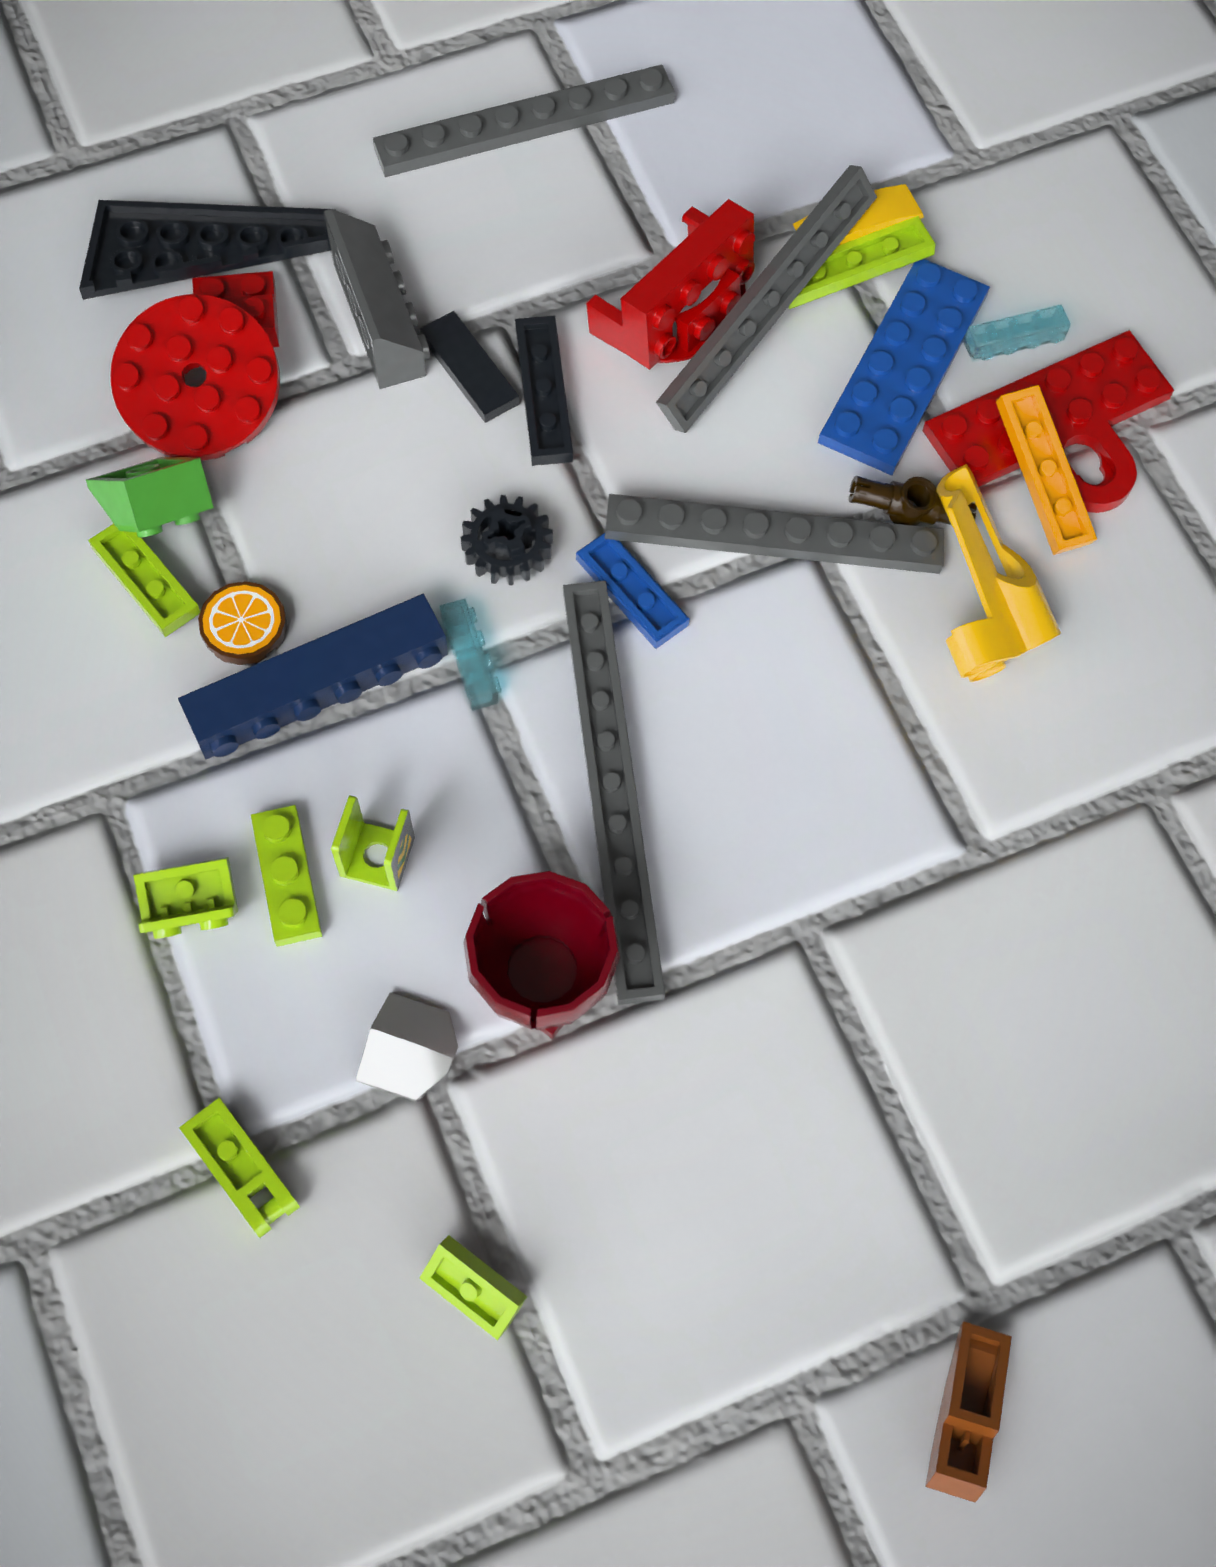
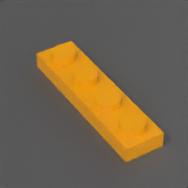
M1039 385L1001 395L996 404L1053 555L1092 544L1097 540Z

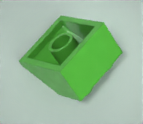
M159 457L86 479L88 489L119 531L136 532L139 538L161 533L163 531L162 525L172 521L175 522V525L195 522L200 519V512L214 508L200 458Z

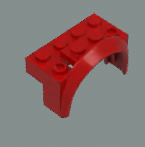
M730 199L724 202L710 216L693 206L683 214L682 222L688 225V237L620 298L621 310L595 294L586 303L589 333L628 355L649 370L657 363H673L691 359L746 293L745 283L751 278L755 269L754 214ZM720 279L717 287L705 300L681 312L686 305L691 306L697 301L701 291L709 283ZM674 321L677 324V342L673 336L672 325Z

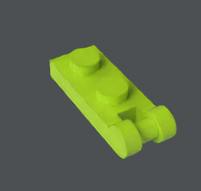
M220 1098L179 1127L259 1238L272 1229L270 1224L284 1213L289 1216L300 1208L297 1201ZM267 1187L274 1197L257 1209L250 1198Z

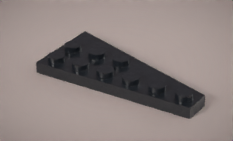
M98 200L79 287L82 299L85 300L331 251L324 211L329 209Z

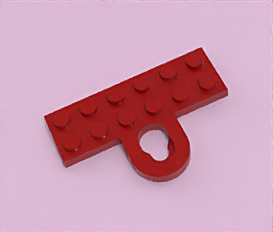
M1128 330L925 421L922 431L950 472L967 464L974 475L978 487L1020 468L996 401L1001 395L1039 385L1063 450L1074 444L1086 445L1092 448L1100 459L1099 470L1103 474V481L1096 485L1085 482L1069 464L1087 512L1100 513L1110 511L1121 505L1130 494L1137 477L1136 464L1131 453L1111 426L1169 400L1174 389L1132 332Z

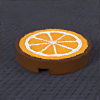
M247 581L230 583L214 591L203 603L198 618L200 635L206 647L223 662L236 665L258 663L267 658L266 654L272 652L274 648L277 650L283 643L287 631L285 609L277 595L262 584Z

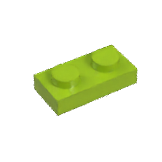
M450 1235L438 1245L419 1277L496 1340L508 1329L528 1297Z

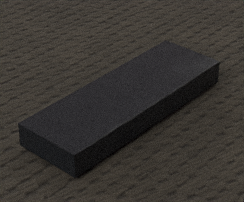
M455 311L420 328V334H424L431 352L485 423L520 404L517 392Z

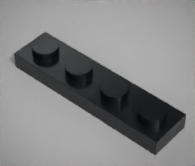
M555 315L515 319L532 466L573 462V448Z

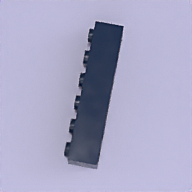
M423 593L178 697V700L205 760L214 756L224 757L236 751L241 744L255 738H269L285 725L297 720H310L316 717L322 709L331 705L352 702L368 689L378 685H391L398 681L405 673L417 668L426 669L436 665L443 657L448 655L446 635Z

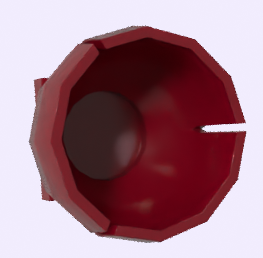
M551 871L510 877L485 895L481 900V904L478 903L463 942L469 982L491 1009L503 1019L531 1030L534 1028L540 1030L552 1039L563 1025L574 1023L605 997L620 960L615 921L610 910L587 884Z

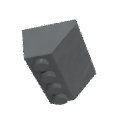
M334 209L325 210L324 215L333 265L379 389L425 377L424 359L430 358L429 347L424 334H416L414 327L418 326V321L412 302L405 303L402 295H406V290L399 270L393 272L390 264H394V259L388 240H380L376 227L373 224Z

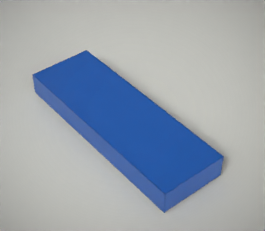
M604 533L576 552V561L595 582L606 581L609 598L655 649L689 626L690 618L619 540L605 539Z

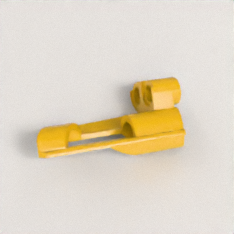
M967 464L947 473L937 485V493L955 530L987 616L986 619L973 621L951 630L952 636L946 639V644L961 678L968 677L970 682H975L1000 672L1006 668L1005 661L1018 657L1026 651L1061 634V631L1031 566L1020 555L1003 544L974 475ZM972 502H975L1007 576L998 573L968 506Z

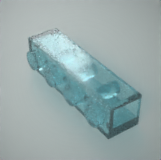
M1061 304L970 326L967 329L963 343L972 362L978 360L986 361L1003 354L1010 355L1016 351L1035 349L1040 345L1048 343H1059L1065 340L1071 324Z
M466 598L440 605L441 620L472 711L498 704V693L502 692L498 677H492L490 669H493V663L490 654H484L482 646H485L483 633L475 628L474 623L478 621L474 607H468Z

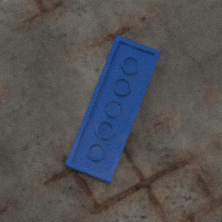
M926 259L914 262L819 435L818 443L893 476L981 309L990 286Z

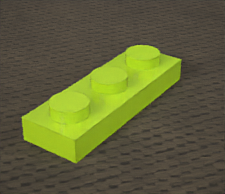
M113 523L88 540L92 550L164 637H167L200 614L198 604L145 541L137 537L136 532L119 531Z
M296 805L251 814L276 946L279 947L323 937Z

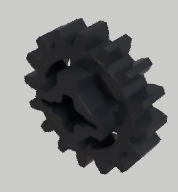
M501 495L500 504L494 505L489 499H485L484 511L476 508L470 510L471 521H463L461 549L465 551L466 564H475V571L478 577L489 572L492 584H496L500 576L506 577L510 586L514 585L515 576L521 575L527 582L530 580V569L533 568L539 572L544 570V559H551L553 529H549V517L547 515L538 516V505L536 503L525 508L523 507V497L518 496L514 504L508 503L506 495ZM532 547V549L526 554L525 550Z

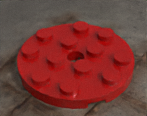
M186 294L160 301L144 310L129 324L122 334L111 363L112 394L123 420L146 445L170 457H191L211 460L225 456L224 453L239 447L245 442L248 444L262 431L269 421L279 396V363L271 341L262 326L254 317L238 305L210 295ZM199 366L206 371V380L203 384L197 387L186 385L184 374H187L194 368H199Z

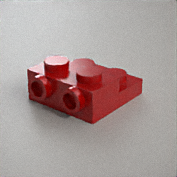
M273 271L192 278L193 294L215 296L238 305L254 317L262 326L272 346L280 347Z

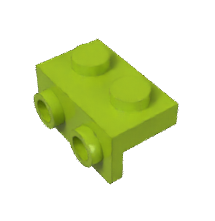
M229 857L145 871L133 875L142 919L138 924L140 933L153 931L154 939L181 934V926L199 923L200 930L224 927L229 925L228 918L234 917L238 912Z

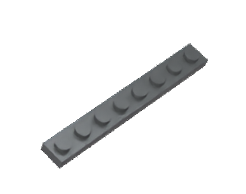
M661 64L373 137L374 150L384 176L389 177L673 104L675 91Z
M849 165L656 401L676 431L686 433L875 201L877 196L861 166Z
M609 494L605 539L940 574L944 566V529L618 494Z

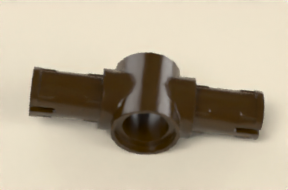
M854 476L851 482L849 492L853 494H850L848 497L850 503L883 509V513L888 514L894 524L917 526L920 522L930 525L939 522L951 525L936 487L926 478L912 477L905 483L891 481L888 484ZM909 500L913 501L916 504V506L911 504ZM975 503L968 505L971 513L977 510ZM972 513V515H973V517H974V520H975V518H976V513Z

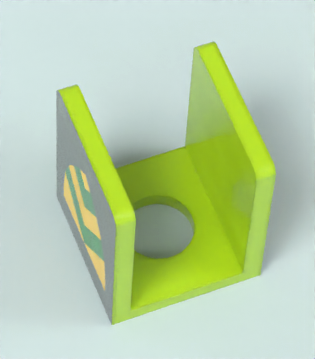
M349 795L331 846L339 876L398 891L415 839L409 810L401 809L395 829L391 830L364 823L358 798ZM380 844L388 848L384 859V866L371 867L364 861L365 851L372 845Z

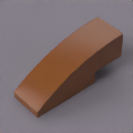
M964 1321L960 1325L937 1420L925 1487L974 1503L986 1490L993 1439L1000 1428L1012 1336Z

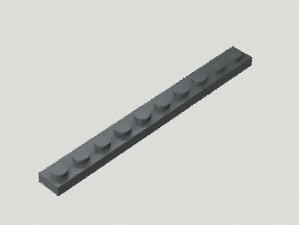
M606 581L563 585V597L604 904L610 910L615 921L620 960L614 973L618 1005L664 1000L665 989Z

